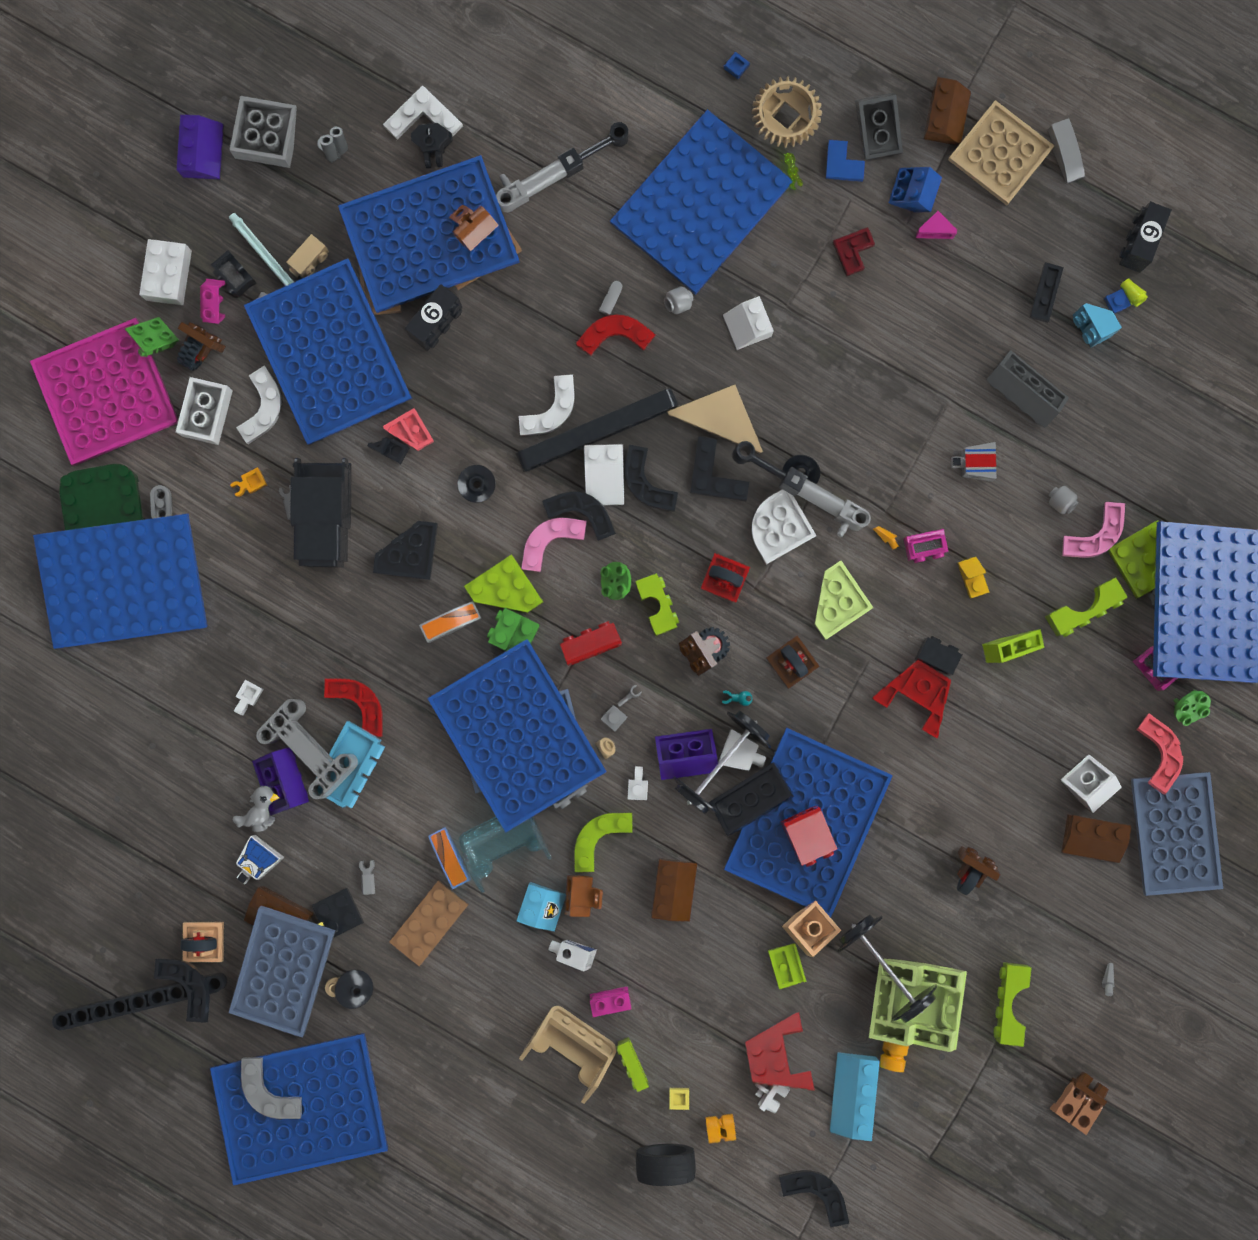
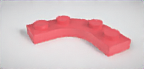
M1147 714L1136 730L1153 741L1159 748L1161 763L1148 784L1165 795L1178 778L1182 769L1183 756L1180 742L1169 727L1151 714Z

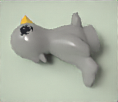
M268 786L258 787L250 796V802H254L255 805L245 816L233 817V822L237 827L243 825L246 827L251 826L252 831L261 832L273 824L275 817L269 816L268 807L280 797L274 794Z

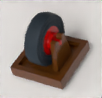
M795 636L766 657L788 689L820 667L798 636Z
M961 846L958 854L964 863L957 873L958 877H960L957 891L968 895L974 887L979 888L987 876L995 881L998 880L1001 874L997 869L998 866L995 865L992 859L986 856L982 858L975 849L969 846L968 848Z

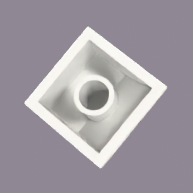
M760 296L745 301L723 314L736 350L772 337L774 330Z
M1091 755L1086 756L1061 779L1062 783L1078 801L1092 813L1122 788L1116 776Z

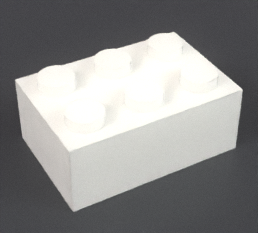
M148 239L139 295L146 301L183 305L191 249L182 243Z
M190 377L176 433L182 437L219 445L233 390L227 385Z

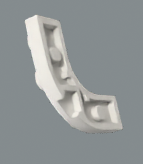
M265 366L249 375L260 394L261 406L252 418L236 427L247 444L267 433L279 418L278 415L282 405L281 393Z
M573 375L554 376L555 401L548 411L539 415L519 416L520 436L547 434L558 429L566 421L574 406Z

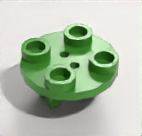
M612 562L601 569L602 595L612 600L624 598L630 592L631 575L627 566L621 562Z
M1193 690L1181 700L1177 698L1173 700L1175 703L1174 715L1184 726H1188L1192 722L1205 718L1210 714L1211 700L1208 694L1203 691Z

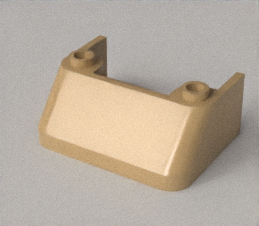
M554 1006L530 1039L519 1059L522 1061L531 1048L536 1052L543 1053L551 1046L581 1067L578 1074L579 1080L588 1087L581 1101L585 1104L598 1088L617 1049L611 1040L561 1006Z

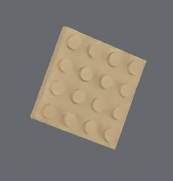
M995 100L948 160L1005 205H1008L1051 152L1054 145Z

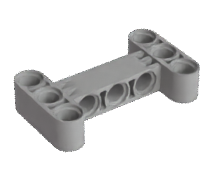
M289 699L260 727L256 734L257 740L261 744H274L281 738L317 776L309 786V795L313 799L327 798L356 769L358 759L354 754L350 753L340 754L333 759L297 722L306 711L305 703L299 699ZM294 703L297 705V710L295 713L292 711V705ZM281 717L284 719V724L282 726L279 725V719ZM267 731H269L271 734L269 740H267L266 738ZM346 757L349 759L350 762L348 767H345L344 765V759ZM333 771L336 774L335 781L331 779V773ZM319 785L323 788L321 795L317 791Z

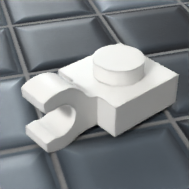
M245 680L236 695L241 700L234 712L244 715L248 704L254 706L263 689Z
M635 766V780L629 779L628 799L647 800L648 780H642L643 767Z

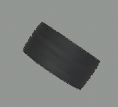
M655 1144L639 1148L636 1152L637 1180L642 1184L652 1186H676L694 1181L696 1174L694 1148L682 1144Z

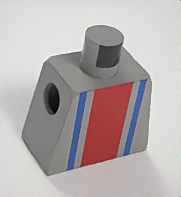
M996 442L964 448L961 451V457H951V468H962V477L994 481L997 478Z

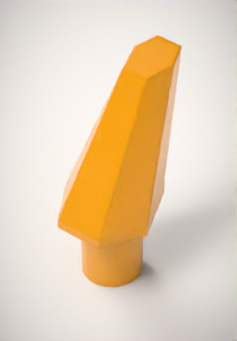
M880 526L873 528L885 543H889L892 550L899 547L895 540L897 535Z

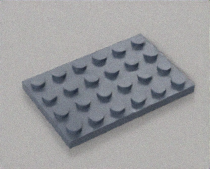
M1210 772L1180 774L1165 795L1148 784L1152 777L1131 779L1143 894L1149 896L1223 889Z
M260 906L229 1013L303 1038L335 930Z

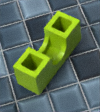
M656 573L635 581L642 601L653 598L660 604V611L656 615L649 617L655 636L677 629L676 624L679 623L676 612H671L670 606L673 604L669 594L665 595L663 588L666 586L662 576L658 577Z

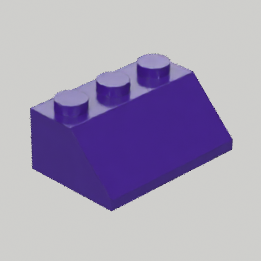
M180 115L177 171L183 178L220 179L223 123L200 115Z
M712 729L655 737L661 780L673 779L674 776L680 778L709 774L718 764Z
M289 747L271 752L252 761L260 787L268 786L274 794L280 797L269 805L270 816L309 802L308 793L304 787L295 754Z

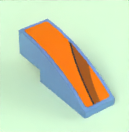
M444 827L429 835L431 845L452 890L470 881L471 877L447 828Z

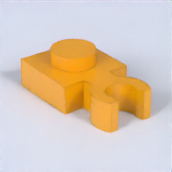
M257 467L241 475L242 482L235 481L230 485L232 488L240 487V491L235 493V496L240 497L244 495L245 490L252 494L267 486V483Z

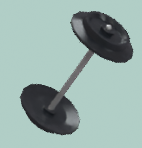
M738 711L736 714L727 712V715L743 728L745 732L695 792L677 777H673L677 783L675 790L688 800L687 805L693 804L704 814L708 811L716 814L718 812L702 799L699 794L749 734L762 745L771 749L767 741L770 735L757 724V721H753L741 711Z
M868 915L859 923L852 924V928L839 938L842 945L838 949V953L859 938L864 942L910 1002L892 1018L893 1022L901 1019L906 1023L918 1014L923 1013V1010L936 999L933 993L937 988V984L932 985L913 998L864 936L866 932L883 918L882 916L873 918L871 915Z

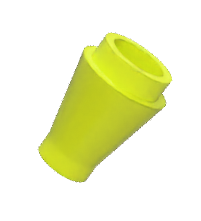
M1129 278L1120 285L1131 305L1135 307L1141 305L1148 298L1146 291L1133 283Z

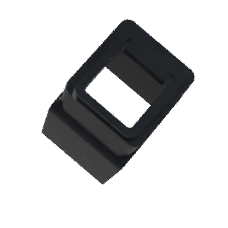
M295 458L293 463L294 477H291L290 522L291 526L294 527L293 560L299 561V566L344 567V562H348V529L351 528L352 464L348 463L346 458H342V463H302L300 458Z

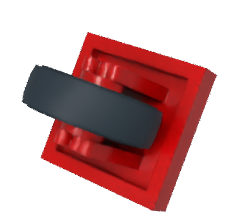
M714 553L700 589L736 603L750 567Z

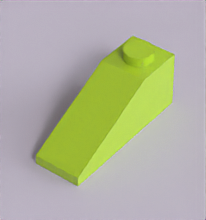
M1041 629L996 639L982 644L986 663H1003L1044 648Z

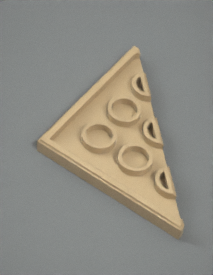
M736 385L667 412L671 417L678 418L683 422L695 427L697 426L733 443L751 442L757 453L763 452Z

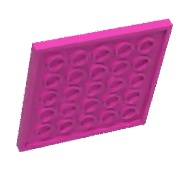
M137 318L30 361L72 466L178 424L179 420L152 354L148 355V357H141L138 353L140 347L125 330L127 327L139 324Z

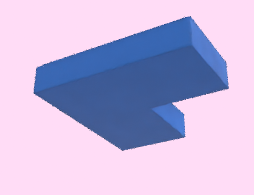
M828 141L825 179L863 182L865 161L846 160L848 141Z

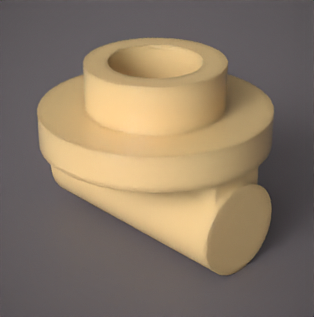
M602 738L595 743L604 759L615 753V745L609 738Z
M331 978L326 982L325 991L331 997H335V985L339 978Z

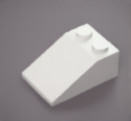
M623 444L584 445L586 494L595 497L603 505H624Z

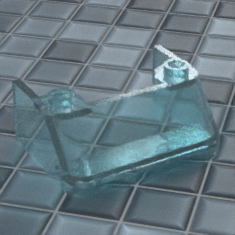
M534 816L506 833L497 817H494L464 832L459 838L468 872L481 893L485 892L481 878L491 873L493 869L492 861L526 845L529 851L534 852L542 849L548 860L552 858Z

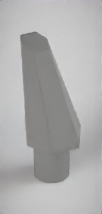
M1113 963L1107 965L1102 981L1106 996L1113 995Z

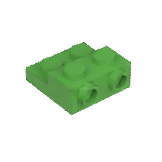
M504 608L503 611L499 610L495 618L498 621L496 627H491L487 635V638H489L488 643L505 651L526 639L531 644L540 624Z

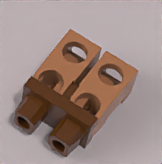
M1082 1072L1077 1079L1072 1077L1056 1104L1053 1103L1050 1110L1087 1135L1103 1106L1107 1103L1104 1098L1109 1089L1098 1082L1094 1089L1090 1090L1088 1086L1093 1078Z

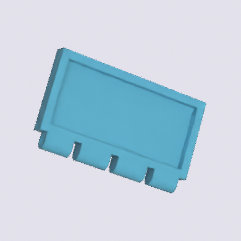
M350 721L345 723L329 753L333 759L340 754L349 753L354 754L358 759L356 769L327 797V799L342 808L346 806L352 808L359 796L354 793V790L361 793L368 780L363 776V773L370 776L377 763L372 757L379 759L385 746L380 744L381 739ZM346 757L344 759V765L345 767H348L350 762L349 759ZM334 771L331 773V779L333 781H335L336 774ZM320 785L317 789L319 794L323 793V788Z

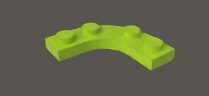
M632 813L603 814L595 817L583 827L575 844V872H594L595 845L605 834L632 833Z

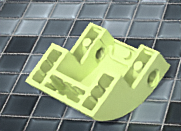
M883 959L913 998L932 985L937 984V988L933 993L936 999L923 1010V1013L918 1014L910 1021L904 1023L899 1019L893 1022V1016L910 1001L879 963L869 1038L903 1046L916 1044L947 1052L956 1050L967 971L926 963Z

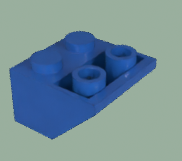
M931 167L900 168L889 204L913 212H931L942 177Z

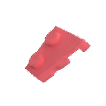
M415 408L383 426L387 432L417 451L434 442Z

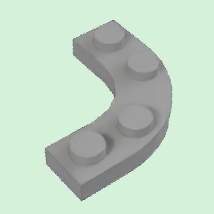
M243 1057L241 1059L242 1089L247 1101L256 1111L275 1119H300L302 1117V1097L275 1096L265 1087L263 1081V1057Z

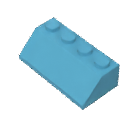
M837 1052L830 1121L831 1133L850 1139L872 1141L880 1062L877 1057Z

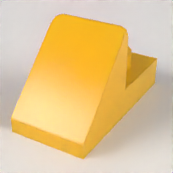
M977 557L957 563L970 599L989 593L983 575L986 571Z

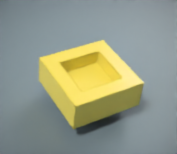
M670 1088L669 1109L689 1110V1088Z

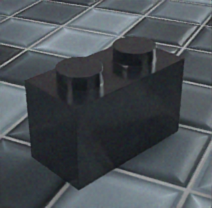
M936 637L924 638L915 659L948 676L953 675L963 654L959 653V649L952 645L947 647L941 644L942 641Z

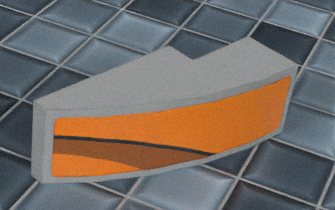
M472 601L428 620L419 626L427 643H431L481 619V616Z

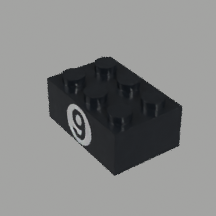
M1151 201L1145 207L1142 206L1140 212H1137L1133 218L1132 223L1134 227L1132 230H1129L1126 236V241L1128 242L1126 247H1123L1120 252L1119 258H1121L1119 265L1141 273L1152 263L1172 209Z
M440 284L405 327L409 337L426 351L430 348L433 349L439 342L438 338L442 333L445 334L449 330L452 320L457 319L461 315L463 307L459 297Z

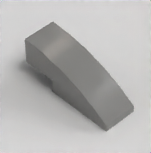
M1070 119L1052 124L1048 132L1055 147L1053 152L1066 184L1084 178L1085 173L1081 153Z

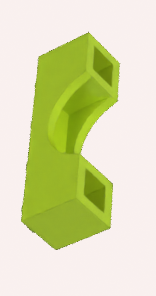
M1117 578L1110 579L1094 588L1095 598L1093 604L1085 612H1077L1064 606L1045 616L1055 635L1066 637L1074 632L1073 628L1077 626L1082 628L1091 623L1089 619L1094 616L1099 618L1107 614L1106 610L1112 607L1115 609L1123 605L1122 600L1128 597Z
M1003 962V967L1000 968L999 973L1002 982L1001 987L998 988L1000 1003L996 1007L998 1023L994 1027V1038L1000 1044L1024 1047L1026 1027L1015 1019L1012 1012V1002L1018 992L1030 987L1031 967L1023 964Z

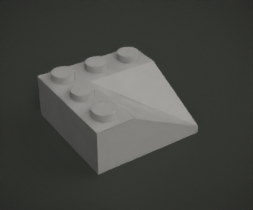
M240 96L230 145V152L234 158L290 168L294 150L297 106Z

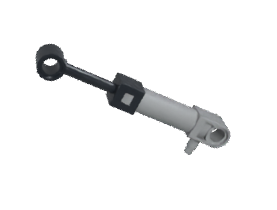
M622 122L614 123L610 128V134H608L607 138L579 154L575 148H571L559 155L558 160L522 181L518 179L511 183L505 174H501L500 179L504 188L500 189L496 194L501 211L511 212L528 202L529 198L566 176L569 178L583 170L582 160L610 144L616 147L626 145L629 137L626 124ZM622 132L624 135L616 137L615 133ZM506 197L511 199L509 203L501 202Z
M742 441L734 448L732 458L736 463L745 464L750 461L782 479L779 488L793 496L798 495L835 516L834 520L841 523L837 533L839 537H843L848 528L853 531H859L870 523L871 516L866 509L848 499L846 501L840 499L808 480L807 475L793 467L786 471V473L754 455L755 447L751 442ZM740 449L745 450L747 456H743L740 453ZM856 516L861 518V524L856 521Z

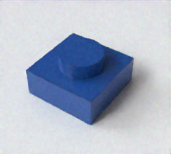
M1123 288L1104 298L1109 310L1113 311L1114 314L1131 306Z

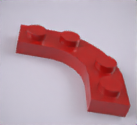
M609 315L595 321L576 342V345L589 356H592L604 340L618 335L628 338L644 351L656 334L632 317Z
M325 679L324 698L351 699L361 709L362 729L376 737H383V711L376 694L368 686L356 680Z

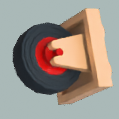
M184 922L183 939L180 945L183 951V961L223 962L224 922Z

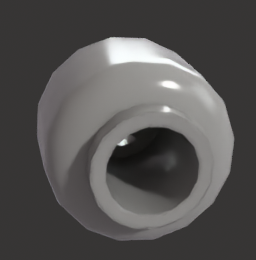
M682 286L667 292L666 298H664L666 309L673 314H680L689 310L692 306L693 294Z
M1062 486L1059 489L1055 487L1049 494L1051 497L1049 505L1060 514H1070L1078 505L1077 495L1067 486Z

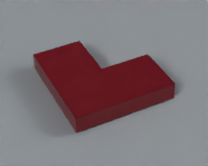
M868 227L832 242L846 276L865 269L858 252L875 246Z

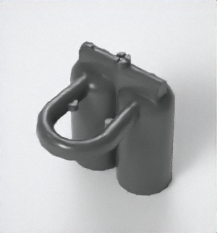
M337 126L331 128L330 135H323L317 142L318 148L324 152L326 159L331 164L340 159L341 155L348 150L343 130Z

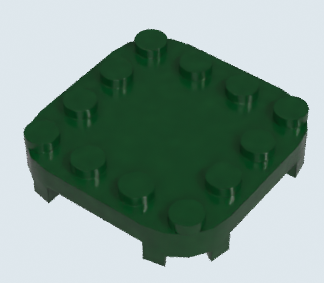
M110 464L75 470L62 476L60 479L59 493L65 530L145 520L141 508L138 476L125 465Z

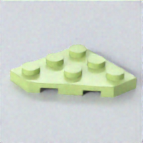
M842 561L824 571L814 625L826 640L873 608Z

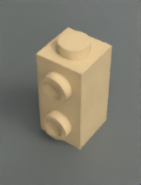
M311 234L287 261L290 267L289 271L295 277L301 276L305 278L312 275L319 262L322 263L327 258V253L329 252L327 247Z

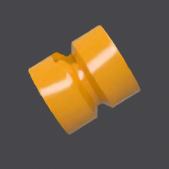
M883 1041L882 1050L884 1054L880 1056L879 1067L894 1072H904L906 1064L904 1056H907L909 1046Z
M733 1114L722 1115L719 1119L717 1116L705 1117L709 1144L718 1143L721 1139H724L725 1142L736 1140Z

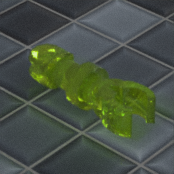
M787 153L785 155V163L788 165L787 173L790 175L792 182L790 187L796 190V180L798 182L797 185L801 187L803 182L797 174L799 170L795 166L794 154Z

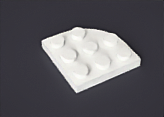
M783 489L763 501L752 521L753 541L766 565L816 537L794 496Z

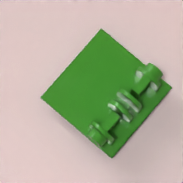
M160 317L125 328L126 332L140 347L138 353L141 357H148L153 352L156 354L158 350L162 352L163 350L173 348L176 342H179V339Z

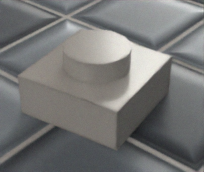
M612 705L601 720L616 732L628 717Z

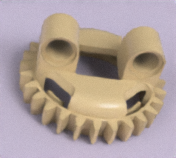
M788 76L786 81H783L780 77L779 82L776 83L773 79L771 82L772 86L766 83L765 89H760L759 93L761 95L757 94L755 97L757 101L753 102V107L755 108L752 109V114L755 116H753L752 121H758L754 127L760 128L759 135L765 133L764 140L770 137V144L777 141V147H779L781 142H783L784 147L787 148L788 143H791L792 147L795 146V142L801 145L803 140L808 141V134L814 135V130H817L819 127L817 123L821 121V118L818 116L822 115V110H819L821 103H816L819 100V96L813 97L815 90L809 91L810 84L804 87L803 80L797 83V78L795 77L793 82H791ZM790 86L793 87L790 93L779 94L776 92L777 87L780 90L789 89ZM784 102L800 114L788 129L773 118L783 107ZM808 106H810L811 109V120L809 119Z

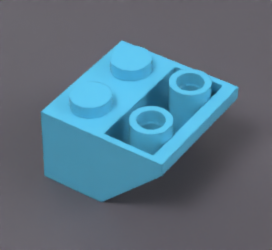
M1086 303L1073 314L1075 325L1078 328L1080 327L1083 339L1090 347L1107 340L1122 328L1113 311Z

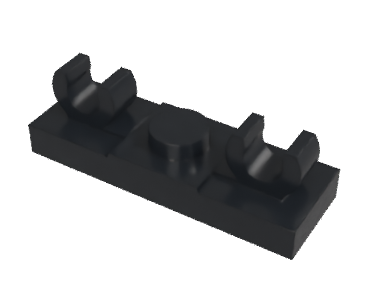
M1047 262L1044 263L1029 318L1047 323L1050 321L1064 267Z

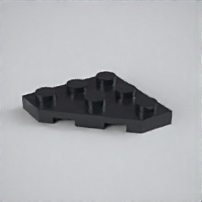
M417 521L407 531L392 540L390 544L375 554L373 573L431 580L438 523Z

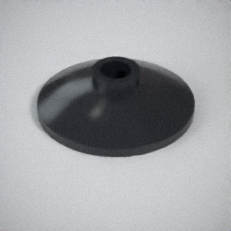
M795 455L785 462L782 469L783 472L786 473L791 467L798 471L799 468H804L805 472L801 473L807 475V479L811 482L818 483L821 474L820 467L810 456Z
M471 465L460 473L457 486L464 499L473 503H480L492 496L496 487V481L493 473L487 467ZM480 482L481 486L479 488H475L474 483Z
M355 969L345 972L340 976L335 985L337 1001L343 1007L349 1009H356L365 1005L373 993L372 979L362 970ZM355 988H359L357 994H353Z

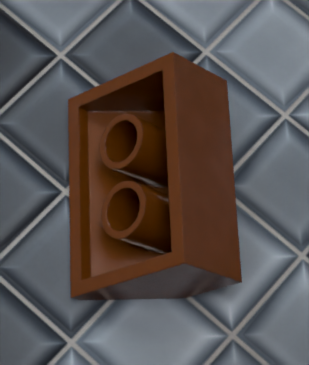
M937 78L933 87L923 139L956 146L960 145L971 91L957 80Z
M1067 814L1061 853L1120 863L1129 845L1131 826Z
M659 858L651 918L668 921H690L697 863Z
M261 886L257 889L248 905L244 921L254 926L260 906L306 921H310L314 913L265 886Z

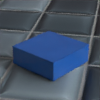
M735 52L724 65V69L739 79L750 66V62Z

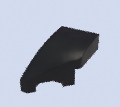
M388 437L382 438L381 441L375 443H368L367 445L372 450L400 465L410 449L408 446Z

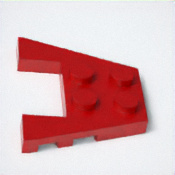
M916 660L875 694L872 700L888 708L896 693H901L931 712L921 730L937 739L951 679L922 661Z
M799 1012L745 1042L753 1083L785 1086L795 1089L800 1088L810 1091L815 1090L811 1071L792 1075L790 1073L783 1036L803 1032Z

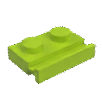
M795 943L768 950L779 989L807 982Z

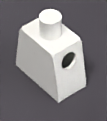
M730 730L718 763L741 737V734ZM745 738L723 766L749 771L752 764L763 767L766 756L756 753L759 745Z

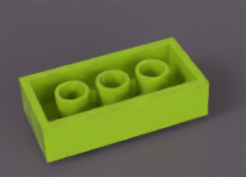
M627 1037L618 1041L616 1049L618 1054L622 1056L623 1066L627 1067L628 1077L632 1078L631 1084L634 1090L636 1089L639 1092L648 1088V1079L630 1038Z

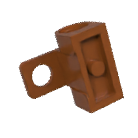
M461 205L449 217L459 225L452 231L463 247L469 251H472L498 226L496 221L482 206H479L473 212L470 208Z
M567 875L564 914L572 917H590L591 907L601 910L603 891L592 887L593 877Z

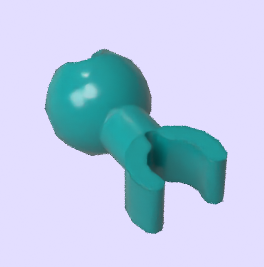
M727 690L723 691L724 694L732 697L727 701L723 700L722 703L729 704L733 701L739 702L742 706H748L752 703L753 697L748 691H742L739 694H732ZM748 696L751 697V701H747Z

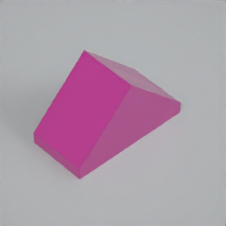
M937 211L919 228L916 238L954 239L957 229Z

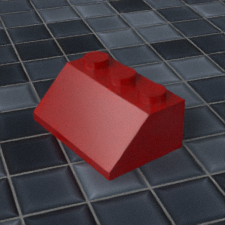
M607 621L598 625L599 629L592 631L590 628L580 632L581 636L574 638L572 635L562 639L563 643L560 646L567 665L571 666L622 646L614 623L610 624Z

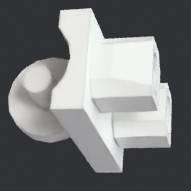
M755 1084L759 1088L755 1095L761 1098L758 1103L759 1108L764 1112L768 1110L776 1113L780 1103L773 1099L777 1092L785 1098L790 1088L773 1085L767 1087L768 1085Z

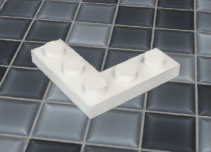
M423 85L383 124L384 128L397 140L423 114L432 123H439L450 131L452 136L463 127V124Z

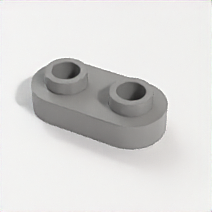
M162 485L155 486L150 492L151 517L159 518L160 513L165 511V517L172 516L170 490ZM161 493L165 494L163 499L159 498Z

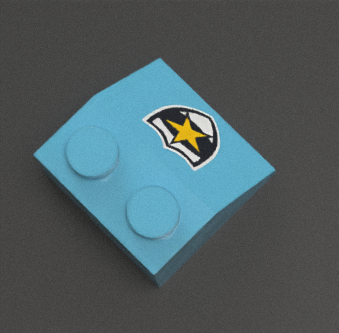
M530 882L516 922L534 928L555 931L566 894Z

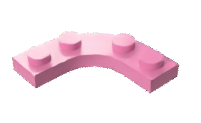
M1104 503L1103 524L1101 530L1092 537L1064 536L1062 556L1090 558L1108 551L1118 541L1123 531L1125 503Z
M555 518L540 524L530 534L526 542L521 569L541 572L546 546L557 538L584 540L587 521Z

